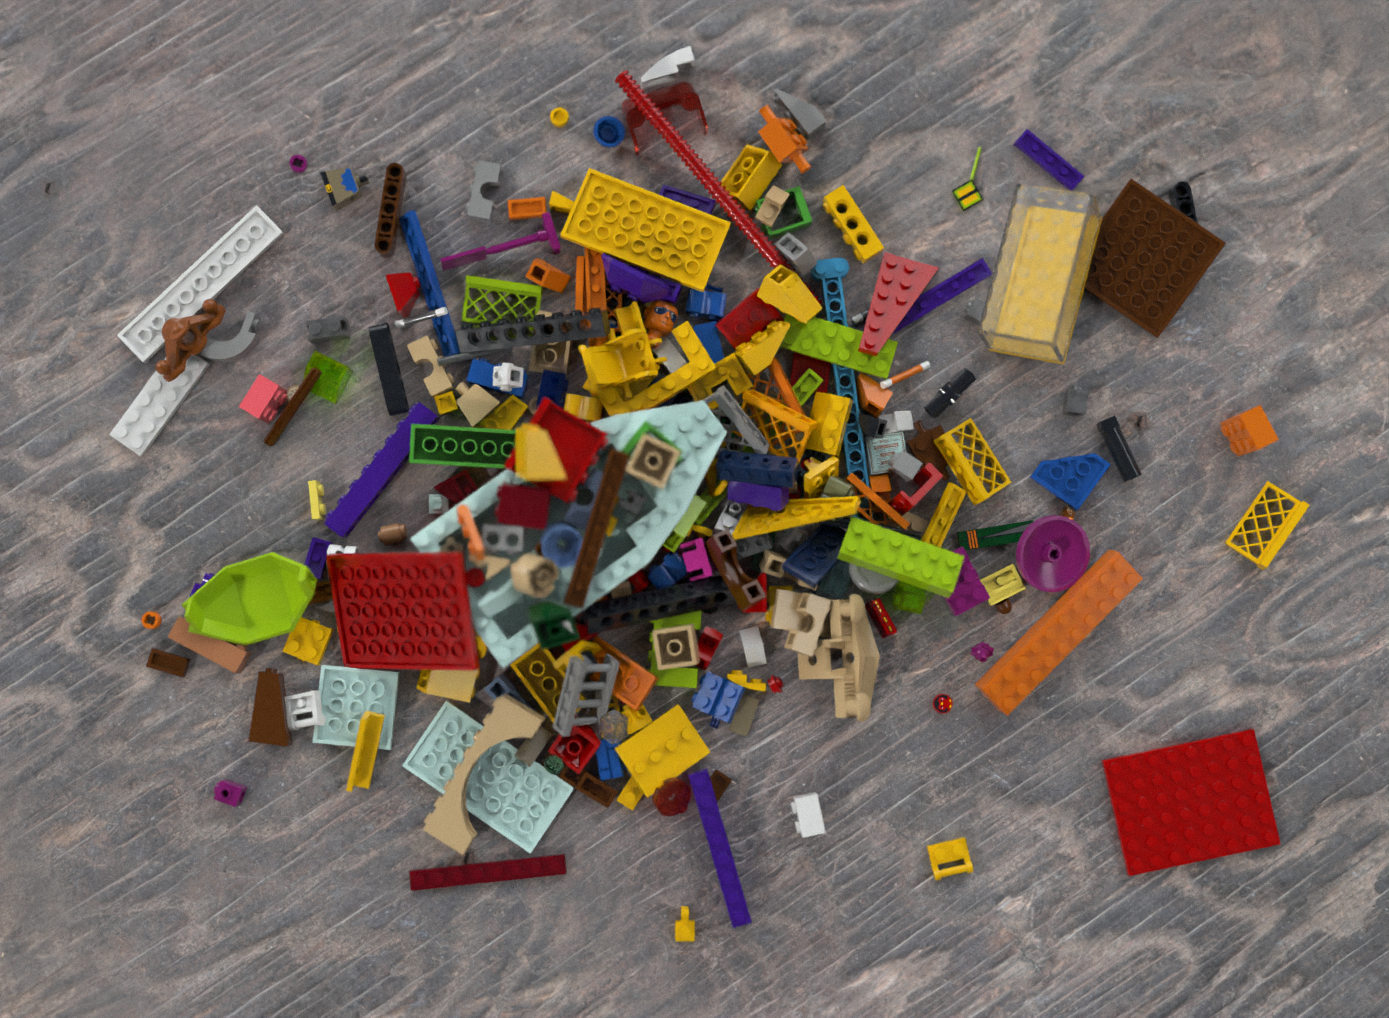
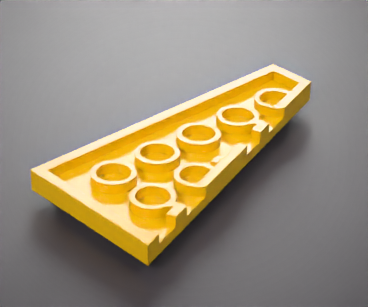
M859 496L791 499L781 511H773L766 507H754L752 504H748L732 535L734 540L856 514L861 503Z

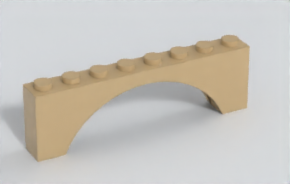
M504 694L501 697L498 696L492 705L495 707L494 710L484 718L482 723L485 725L482 730H478L474 735L473 740L475 742L473 746H469L464 752L463 757L465 759L463 763H458L453 771L455 774L453 780L449 779L443 788L446 792L443 797H438L434 803L436 809L433 814L429 813L424 821L426 826L423 830L462 855L469 849L477 835L470 821L466 805L468 780L475 764L485 751L501 741L518 737L532 738L537 734L545 720L544 716L508 694Z

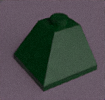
M550 601L528 606L530 621L541 650L580 639L570 608Z

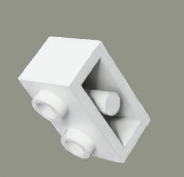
M817 793L793 797L794 802H791L793 814H797L798 821L795 822L797 834L801 833L802 838L826 833Z

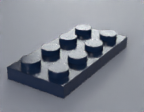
M821 524L782 564V569L815 588L841 561L837 557L846 531L839 527Z

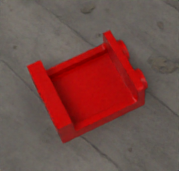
M929 462L913 478L920 487L910 497L904 491H901L888 504L903 516L923 498L943 475Z

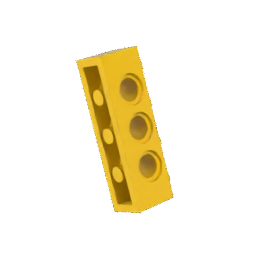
M844 185L824 196L822 204L827 214L830 213L832 215L833 224L837 229H841L844 234V241L847 245L852 246L854 249L853 254L858 261L861 260L864 264L883 252L884 246ZM837 207H844L846 212L839 213ZM853 222L857 228L850 229L847 223ZM864 238L867 244L860 245L857 239Z

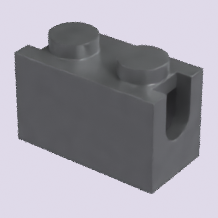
M344 316L305 321V325L310 335H307V339L312 344L350 339L348 320Z

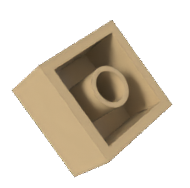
M643 434L626 472L664 490L681 451Z
M694 623L659 628L652 631L658 670L696 665L700 662Z

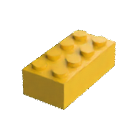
M538 643L510 665L554 724L566 671L556 670L553 662L557 660L549 648L541 650ZM580 692L579 700H587L582 692ZM577 708L575 713H577L582 708Z

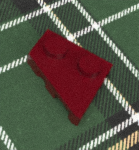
M467 469L434 486L435 491L456 505L478 490Z

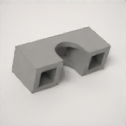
M479 160L478 166L474 167L473 177H475V180L469 189L471 199L470 202H467L465 213H467L470 220L492 224L496 206L494 201L483 198V192L489 187L500 188L503 174L501 164Z

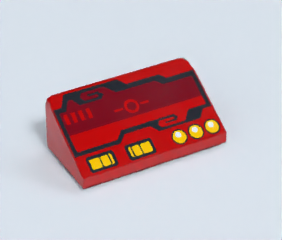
M880 598L865 604L882 638L897 633V629Z

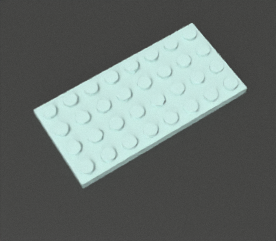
M445 701L402 766L444 794L446 792L443 790L449 779L453 780L455 776L453 773L458 763H463L465 759L463 757L464 752L469 746H473L475 742L473 740L474 735L478 730H482L484 725L449 701ZM504 740L485 751L475 764L467 785V811L531 854L575 787L560 779L536 760L529 767L514 756L518 748Z

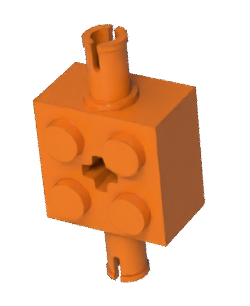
M769 105L761 108L759 113L767 124L758 133L779 163L794 162L801 171V174L807 172L812 166L803 154L809 148L806 145V139L795 130L797 128L795 123L791 119L788 120V118L776 117Z

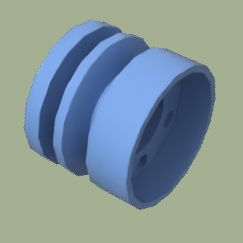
M553 522L541 534L540 544L543 556L555 562L559 568L571 567L576 563L583 539L578 529L569 522ZM561 538H562V540L564 541V545H563V546H561L560 544H558V543H559L558 540L561 539Z

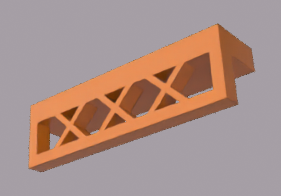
M850 473L844 480L855 486V496L865 497L869 500V508L861 509L859 507L857 510L869 522L875 524L884 523L885 526H887L886 523H895L900 529H906L910 525L907 520L853 473ZM872 510L883 512V521H875L872 518Z

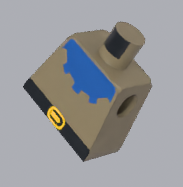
M351 167L321 172L330 202L336 211L360 199L363 196L360 187L370 183L366 173L356 176Z

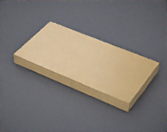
M781 589L776 590L770 628L790 631V629L798 631L805 629L807 625L806 616L796 611L802 593ZM830 611L825 617L824 628L819 635L821 637L831 638Z

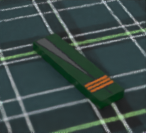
M1033 520L957 532L959 547L963 546L965 550L1019 542L1021 535L1033 523Z

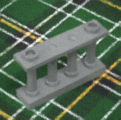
M606 654L603 664L587 665L579 657L570 656L553 728L563 737L570 736L572 726L589 725L597 733H602L619 669V662ZM601 672L599 682L583 683L585 673ZM596 690L595 698L579 700L580 692ZM592 707L590 717L574 718L577 708Z

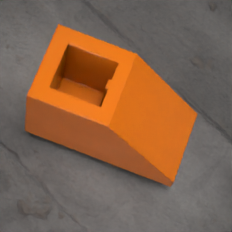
M540 258L533 260L525 276L543 287L563 293L571 278L567 273Z
M860 373L855 384L861 408L878 417L894 392L888 388L882 389L880 384L872 380L871 377Z

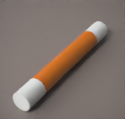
M925 361L880 382V386L882 389L894 385L930 368V363Z

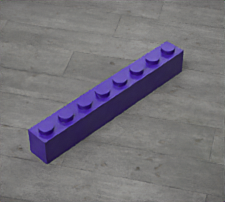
M420 402L417 405L414 404L409 409L407 418L405 420L402 419L398 423L397 431L387 437L385 440L386 445L382 450H377L373 455L374 460L371 464H367L362 469L361 477L351 483L349 486L350 491L346 495H342L337 502L338 506L335 510H331L326 515L324 524L342 538L346 539L409 459L411 424L435 425L440 417Z
M703 768L690 772L688 776L732 927L736 928L752 923L708 769Z

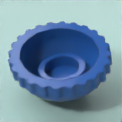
M604 116L594 124L593 137L601 146L614 148L624 140L625 127L617 118Z

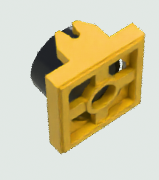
M581 640L553 662L556 670L567 671L570 656L579 657L587 665L599 664L594 655L601 650V647L598 643ZM595 672L585 673L584 679L590 677Z

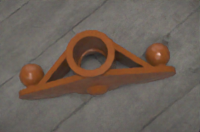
M206 299L203 302L202 307L206 314L171 318L164 323L162 337L165 340L166 360L158 361L155 368L160 375H163L164 380L167 382L173 381L185 371L186 361L189 357L197 355L206 346V335L208 332L221 324L226 310L222 305H218L215 300Z

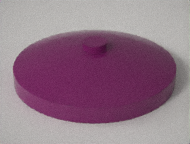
M1059 515L1045 516L1031 523L1021 535L1016 550L1017 567L1023 579L1032 587L1045 592H1060L1073 586L1083 576L1090 558V544L1083 528L1074 520Z

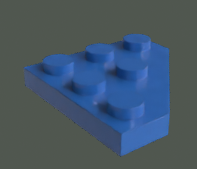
M1096 453L1046 460L1038 464L1029 478L1077 511L1111 464Z

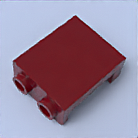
M504 481L497 488V498H500L499 506L496 505L495 517L498 518L497 524L545 530L548 526L552 487L544 486L543 488L509 484L508 481Z

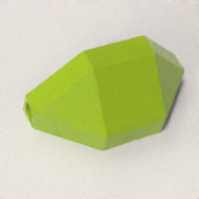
M274 552L225 566L181 604L186 610L184 617L190 623L188 632L243 646L293 632L314 595L317 579L307 566Z

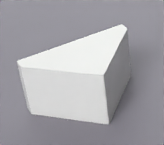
M758 626L739 630L748 668L767 664Z

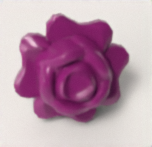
M981 642L971 648L970 654L980 662H986L988 657L993 656L994 648L985 642Z

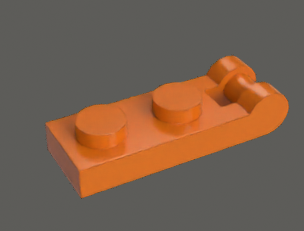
M459 505L457 507V520L460 525H463L462 532L464 538L469 539V552L471 555H475L476 561L484 560V547L467 505Z

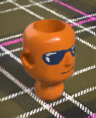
M655 300L646 307L643 316H645L643 324L648 331V340L666 337L671 334V330H673L678 317V311L674 305L663 300ZM656 343L655 346L650 347L657 349L661 343Z

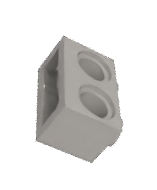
M789 232L774 244L777 250L780 251V255L784 256L783 259H787V263L791 264L801 275L806 274L817 264L809 248Z
M901 451L900 453H895V455L893 454L887 464L890 465L888 468L889 472L908 482L914 478L923 463L905 451Z
M483 525L482 545L484 550H487L486 554H499V551H507L506 555L519 556V552H524L526 528ZM493 534L498 536V543L496 545H490L488 541L489 537ZM511 536H517L519 539L518 544L514 547H511L508 543Z

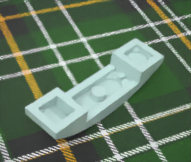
M534 548L529 552L539 555ZM511 577L496 593L490 590L477 605L486 617H490L510 606L524 593L515 590Z

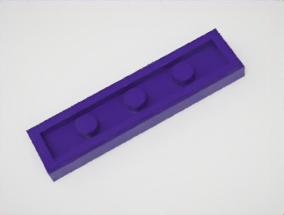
M1028 129L1014 143L1018 149L1070 192L1085 177Z

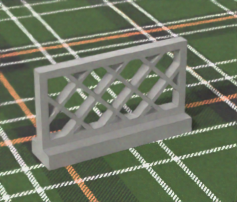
M724 385L718 388L714 394L702 400L707 406L713 400L717 402L719 410H710L713 414L718 415L717 420L719 422L721 416L728 417L731 420L730 425L720 423L724 429L730 431L729 437L725 436L723 441L728 442L727 449L719 447L717 451L718 456L721 450L743 452L744 445L751 446L754 449V454H767L770 444ZM732 430L740 432L743 435L742 440L731 438ZM730 442L741 444L740 451L731 450Z

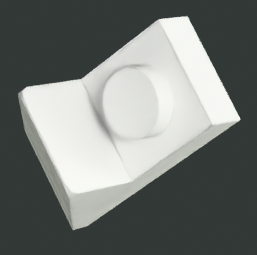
M894 411L892 414L878 416L888 420L884 434L914 430L911 411Z

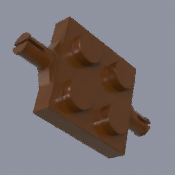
M921 420L915 422L914 426L919 434L907 441L906 444L913 457L923 463L920 470L930 462L943 475L942 479L945 481L950 478L945 468L948 463L934 442L935 439L945 434L942 426L939 425L933 429L925 430Z

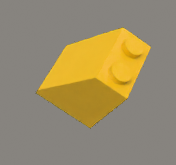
M522 424V428H516V476L524 480L566 479L564 470L546 430L540 429L539 425Z
M480 668L476 671L420 670L416 689L426 694L470 703L471 698L475 695L474 684L475 680L479 678Z

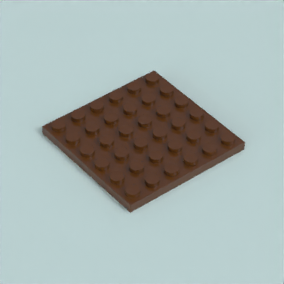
M1129 179L1102 218L1084 289L1155 338H1159L1226 242L1133 179Z

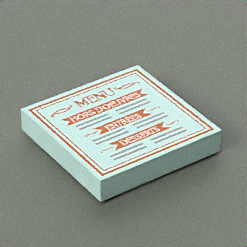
M903 432L884 434L883 439L865 437L870 474L890 473L888 471L890 465L887 463L892 455L901 451L906 452Z

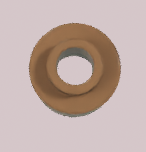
M395 523L382 526L380 528L381 531H378L380 543L383 542L384 545L403 542L404 539L408 538L405 524Z

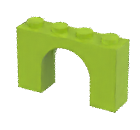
M701 610L650 621V623H654V630L693 623L695 629L700 630ZM650 630L649 642H653L652 650L648 651V661L651 662V669L647 670L658 677L655 686L697 688L698 668L676 667L658 670L653 633Z

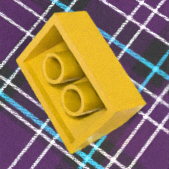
M746 145L722 179V186L726 187V191H730V196H734L733 199L738 201L737 204H740L741 208L751 211L756 205V201L778 173L782 164L779 163L771 151Z
M815 393L809 418L818 423L815 430H812L805 449L839 457L853 400L833 394Z

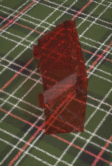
M681 82L645 93L649 95L648 98H651L652 103H656V108H660V110L680 104L686 111L696 110L703 135H707L708 124L699 96L690 83ZM628 98L622 103V113L635 155L637 156L639 155V146L633 129L644 124L645 116L642 115V111L638 110L639 107H635V103L630 101L631 98Z

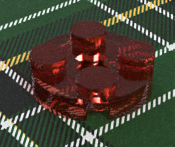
M675 777L663 781L664 784L660 788L657 787L653 794V805L663 816H675L686 812L691 798L690 787L681 779ZM672 794H674L675 797L669 800V797H672Z

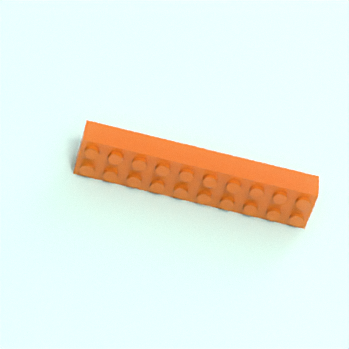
M1109 549L974 685L1000 712L1008 716L1143 578L1118 551Z

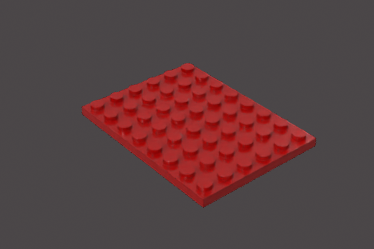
M463 552L340 553L326 555L344 667L476 671L480 668Z
M1254 729L1101 760L1128 876L1281 844Z

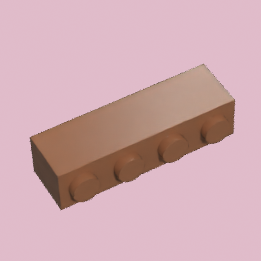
M178 617L168 638L234 673L242 672L252 653L247 650L248 646L188 632L190 623L186 621L185 617Z

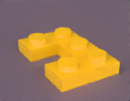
M732 353L715 363L716 371L688 387V390L695 402L714 394L711 388L726 379L736 396L753 387V384L735 353ZM715 400L708 404L710 409H715L719 406Z

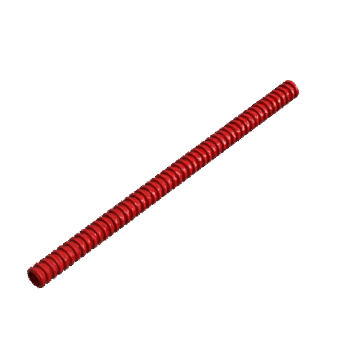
M626 70L616 77L615 83L619 84V88H623V92L627 93L626 96L630 97V101L635 103L634 106L639 107L638 110L643 112L642 115L646 116V120H650V125H654V129L658 130L659 135H662L661 138L666 139V144H670L669 147L674 149L673 152H677V157L682 158L681 161L685 162V166L689 167V171H693V176H697L696 179L701 181L700 184H704V189L709 190L708 193L713 195L712 198L716 199V203L720 204V208H724L723 211L728 213L727 216L732 218L731 221H735V225L740 227L739 230H742L743 235L747 236L746 239L751 240L750 243L755 245L754 248L759 250L758 253H762V258H766V262H769L770 267L774 269L781 264L794 272L795 269L791 268V264L788 265V260H784V256L779 254L780 251L775 249L776 246H772V241L769 242L768 237L764 236L765 233H761V228L756 227L757 224L752 222L753 219L748 217L749 214L745 213V209H741V205L737 204L738 201L733 199V195L730 196V191L725 190L726 187L722 186V182L718 181V177H714V172L711 173V169L706 167L707 164H703V159H699V155L694 153L695 150L691 149V145H687V140H683V136L679 135L680 132L675 130L676 127L671 126V121L668 122V118L663 116L664 113L660 112V108H656V103H652V99L648 98L649 95L644 93L645 90L640 89V84H636L637 81L632 79L633 76L629 75V71ZM814 296L818 303L821 305L822 301H819L817 299L818 296Z

